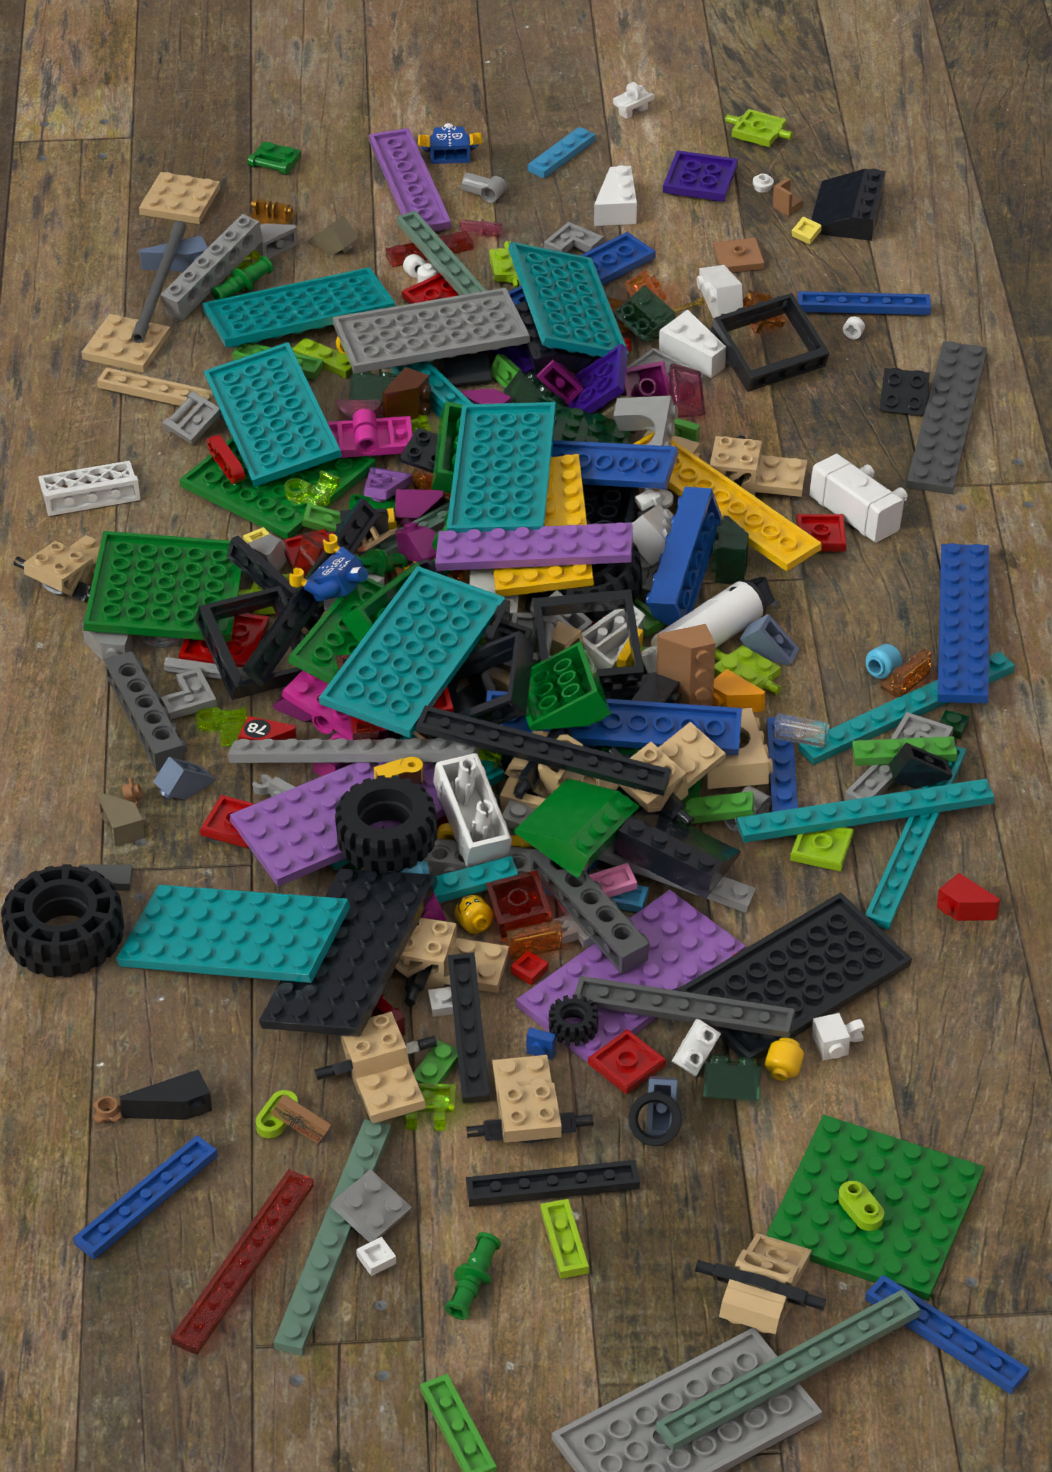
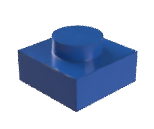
M530 1027L526 1035L527 1053L534 1056L547 1055L549 1060H553L556 1054V1034Z

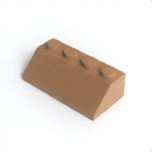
M706 624L657 634L656 673L679 682V693H681L679 704L713 706L716 643Z

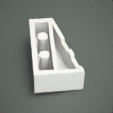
M620 165L610 167L594 204V226L636 224L637 201L631 166Z
M725 265L699 268V276L696 278L697 287L701 290L713 319L721 316V314H727L743 307L742 284Z
M686 310L660 330L659 351L696 369L709 378L714 377L725 368L726 346L689 310Z
M660 504L633 522V542L638 547L639 553L651 566L658 562L660 554H663L666 536L670 534L672 528L673 514L667 508L664 510Z
M634 606L637 628L642 629L645 614ZM624 609L612 611L582 632L585 649L594 662L596 669L615 668L617 666V658L629 638Z

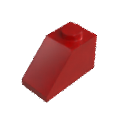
M960 873L950 879L938 891L937 908L957 921L996 920L998 918L1000 899Z

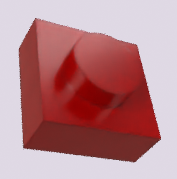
M528 950L511 965V974L531 986L549 970V963Z

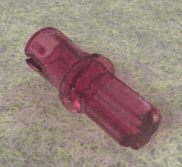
M481 219V222L461 220L459 229L464 232L480 233V236L483 234L501 237L503 223L484 221V219Z

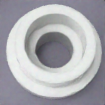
M759 174L753 178V186L758 192H768L774 184L773 178L767 174Z

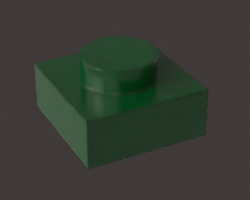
M945 710L939 723L954 727L952 736L961 739L968 726L969 716Z

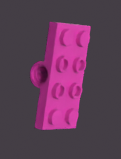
M360 409L354 413L353 420L327 422L341 450L342 457L339 458L402 454L412 437L410 416L376 419L375 413L372 410Z
M302 671L283 690L282 697L312 715L314 726L324 734H331L335 730L350 740H360L363 738L372 740L379 732L377 725L321 705L319 697L328 686V683L305 671Z

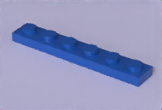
M798 291V303L806 313L930 315L931 313L930 294Z
M767 717L768 753L773 763V773L769 774L770 795L772 798L771 812L798 808L792 717Z
M196 1135L73 1237L74 1245L95 1260L218 1157L217 1149Z
M882 1275L866 1292L865 1300L874 1305L903 1289L921 1309L920 1317L905 1324L906 1327L1012 1395L1029 1376L1030 1368L885 1275Z

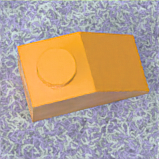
M726 669L714 679L713 706L742 709L752 708L753 713L762 712L765 710L766 691Z

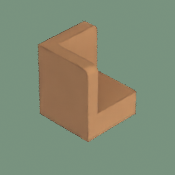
M786 178L774 186L773 208L789 216L803 207V200L790 192L791 180Z

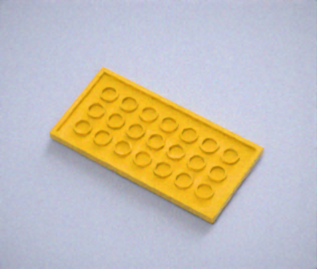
M579 454L552 457L545 526L587 525ZM592 564L493 568L495 592L503 597L594 585Z

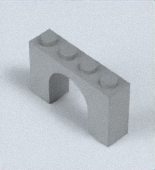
M671 396L617 398L614 419L619 431H651L655 434L646 445L672 446L671 437L675 435L674 420L678 418V407L674 405Z

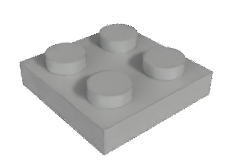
M371 1169L333 1200L330 1206L369 1243L385 1235L408 1215L412 1208Z

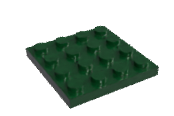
M556 403L553 440L628 444L631 431H619L615 420L606 418L602 414H592L584 412L579 408H568Z

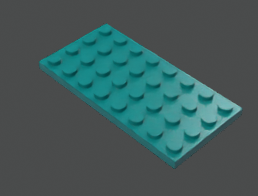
M516 242L510 243L508 250L542 345L551 349H565L571 353H585L592 357H604L621 343L626 347L592 258Z
M368 267L204 302L202 306L205 315L224 346L235 348L249 342L258 343L263 339L281 338L283 335L291 333L300 334L305 330L314 328L322 329L333 324V317L395 307L396 304L371 268Z
M289 342L203 371L254 487L342 457L336 439Z
M556 402L462 404L447 531L467 533L469 530L477 529L480 532H491L496 528H501L504 531H515L520 527H526L529 530H539L545 526Z
M417 566L320 695V704L410 738L416 730V724L424 706L432 707L483 637L487 627L493 623L495 610L498 605L502 606L505 597Z
M158 885L116 960L120 967L312 983L351 906L349 900L344 898Z

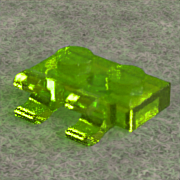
M418 1083L426 1106L425 1109L418 1111L434 1112V1131H445L446 1112L455 1113L456 1084ZM418 1111L405 1115L406 1130H417Z

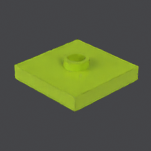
M842 827L798 834L791 852L790 861L841 872L854 835V829Z

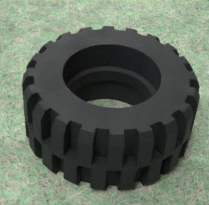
M381 775L377 776L376 779L367 778L361 784L356 783L351 786L350 792L346 791L337 803L335 822L339 850L342 851V855L348 861H352V864L358 868L364 867V870L371 872L379 871L380 874L388 873V871L402 872L403 868L408 867L410 869L417 865V861L422 862L435 846L437 822L433 798L425 788L419 784L415 785V782L411 779L405 778L403 780L400 776L392 775V777ZM383 820L402 822V824L392 828L382 829L370 826Z

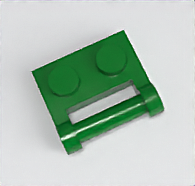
M262 142L254 154L249 155L247 163L251 167H265L288 175L301 158V150L289 146L276 145L271 142Z

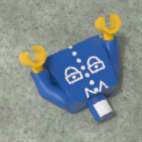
M450 123L445 124L443 127L434 128L433 135H418V146H421L423 151L430 152L431 164L470 163V151L475 150L479 144H483L481 132L466 134L464 127H454Z
M329 534L330 542L323 539V545L327 553H336V555H331L307 580L304 579V571L301 568H294L293 574H289L290 585L292 587L304 586V590L312 593L316 601L346 596L360 582L366 581L368 577V572L363 567L362 561L345 547H339L338 538L335 534Z

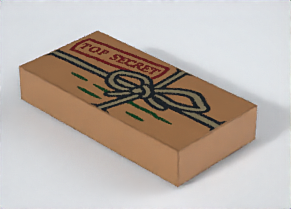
M286 1095L280 1098L270 1113L317 1144L331 1126L329 1122Z

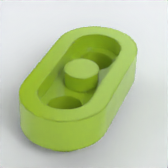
M281 1090L271 1096L255 1120L256 1131L260 1136L275 1138L285 1130L287 1124L270 1113L283 1095L298 1103V1098L293 1092Z
M858 1181L843 1183L839 1189L838 1201L856 1225L867 1231L880 1228L884 1220V1209L865 1185Z

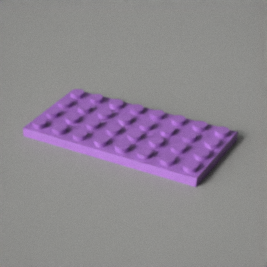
M389 762L353 763L230 814V821L277 887L345 859L342 851L339 850L335 822L337 803L346 791L350 792V788L354 784H361L367 778L374 779V767ZM423 762V782L421 786L433 798L437 820L446 816L442 803L437 797V791L433 783L435 766L432 762ZM383 820L370 826L384 829L396 827L402 824V822Z
M668 890L630 918L639 933H643L649 940L650 947L647 961L621 974L594 943L517 998L516 1007L549 1032L550 1006L552 1003L555 1004V1000L558 998L563 1001V996L565 995L572 999V994H575L580 976L678 991V988L729 959L733 956L732 954L746 949V946L681 897ZM598 1008V1032L595 1034V1038L593 1040L588 1038L587 1044L580 1041V1046H575V1042H571L570 1046L567 1047L588 1063L589 1056L626 1029L630 1030L633 1034H637L658 1017ZM570 1017L564 1021L579 1023L583 1020L577 1017Z

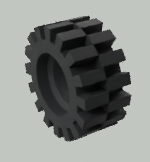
M572 994V999H569L568 995L563 996V1001L558 998L555 1000V1004L552 1003L550 1006L549 1032L556 1034L557 1042L562 1043L565 1040V1045L570 1046L571 1042H575V1046H580V1041L587 1044L588 1038L593 1040L598 1032L597 1006H594V1002L591 999L586 1002L585 996L577 999L576 994ZM570 1017H577L583 1021L568 1023L564 1020Z

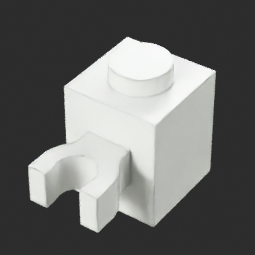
M839 1013L813 1018L812 1038L822 1061L849 1055L850 1041H863L864 1037L861 1031H864L865 1027L861 1019L854 1020L845 1025Z

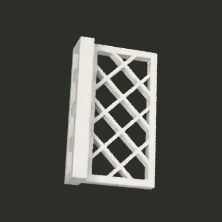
M130 461L38 476L48 516L140 500L138 479L134 474Z

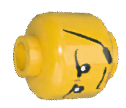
M466 896L456 905L454 911L456 921L468 933H482L491 925L493 911L480 896Z

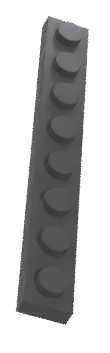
M585 976L579 977L575 991L577 999L585 996L586 1002L591 999L594 1002V1006L596 1005L597 1008L690 1023H694L696 1019H699L709 1026L790 1038L795 1017V1009Z

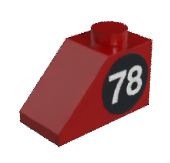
M248 716L238 735V740L297 739L296 725Z

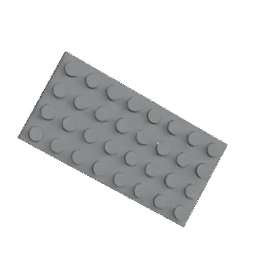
M506 288L333 317V325L354 373H366L371 370L388 369L394 366L411 365L412 363L433 361L446 357L452 358L469 353L475 354L480 351L520 346L530 342V335Z
M751 1328L552 1433V1441L575 1472H724L821 1420L822 1411L804 1388L797 1383L675 1451L670 1449L656 1431V1422L778 1357L756 1329Z

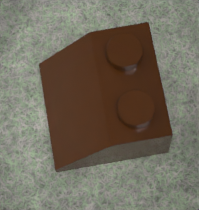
M405 367L382 392L383 418L410 416L411 425L419 424L425 416H428L432 409L429 375Z

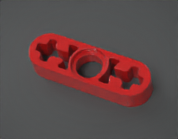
M218 434L207 438V446L211 456L232 484L244 481L243 467L222 437Z

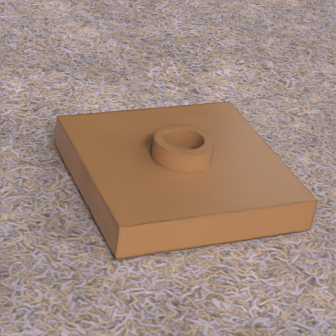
M756 238L713 242V250L718 264L725 265L731 273L764 269V260Z

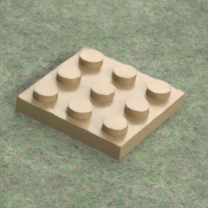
M160 172L141 203L139 214L200 224L220 190V181Z
M109 314L83 349L82 359L144 373L171 334L170 327L149 323V329L144 341L136 343L132 340L131 336L138 319Z

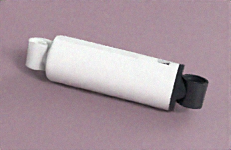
M758 577L750 581L745 579L738 580L659 633L706 624L716 643L715 648L744 630L749 623L765 615L766 607L775 601L767 578ZM657 634L651 640V647L641 652L647 674L656 672Z

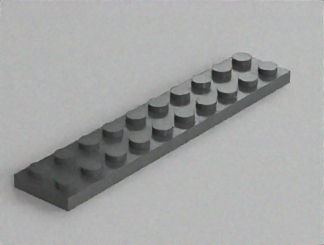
M943 341L906 488L953 495L986 360L987 347Z

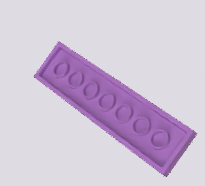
M404 128L369 134V142L400 214L403 215L416 211L433 231L450 229L451 220L410 129Z
M633 523L544 526L539 530H529L526 527H520L515 531H504L501 528H496L491 532H480L477 529H472L467 533H456L452 530L439 531L435 560L436 571L631 562Z

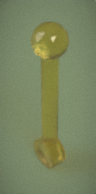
M697 297L693 302L673 309L667 308L664 313L669 317L677 311L694 305L701 306L704 303V299Z

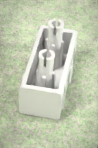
M835 454L813 466L809 495L818 501L821 506L828 508L833 513L844 514V521L875 543L899 531L903 505L907 500V493L903 488L899 487L891 491L874 480V470L868 464L859 469L839 454Z
M474 753L437 762L433 783L466 867L508 857L512 838L478 754Z

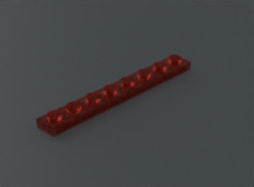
M290 1169L287 1170L171 1336L172 1345L198 1355L314 1187L312 1178Z

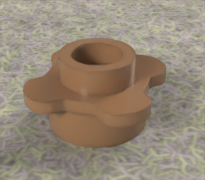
M131 777L128 779L129 783L122 786L125 800L135 802L138 808L140 807L139 799L143 798V791L140 784H135Z
M103 1096L93 1104L96 1110V1114L93 1117L97 1123H102L103 1121L117 1122L122 1117L119 1112L121 1107L120 1100L114 1097Z

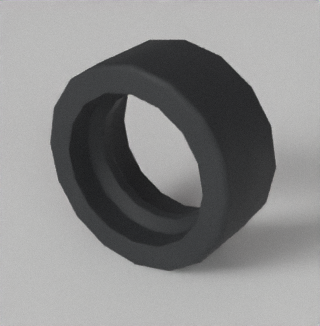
M648 1092L638 1097L632 1104L628 1115L629 1127L634 1137L641 1143L650 1146H661L672 1141L679 1133L682 1123L681 1110L676 1101L669 1095L661 1092ZM650 1102L664 1104L671 1113L672 1122L670 1128L661 1135H649L639 1125L638 1116L640 1110Z

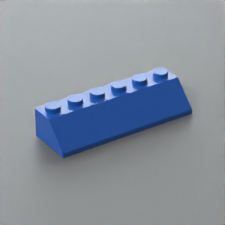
M684 488L682 496L678 498L676 515L672 517L670 534H667L665 539L664 552L659 557L658 571L653 575V586L651 592L647 594L646 604L650 608L652 616L668 626L695 608L723 519L712 488Z

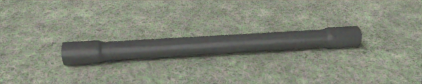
M176 221L173 225L170 239L145 305L133 330L131 338L136 343H142L146 337L150 320L179 243L182 241L187 227L182 221Z

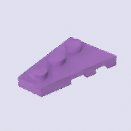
M370 467L364 496L372 497V500L377 502H384L396 494V489H404L413 483V474Z

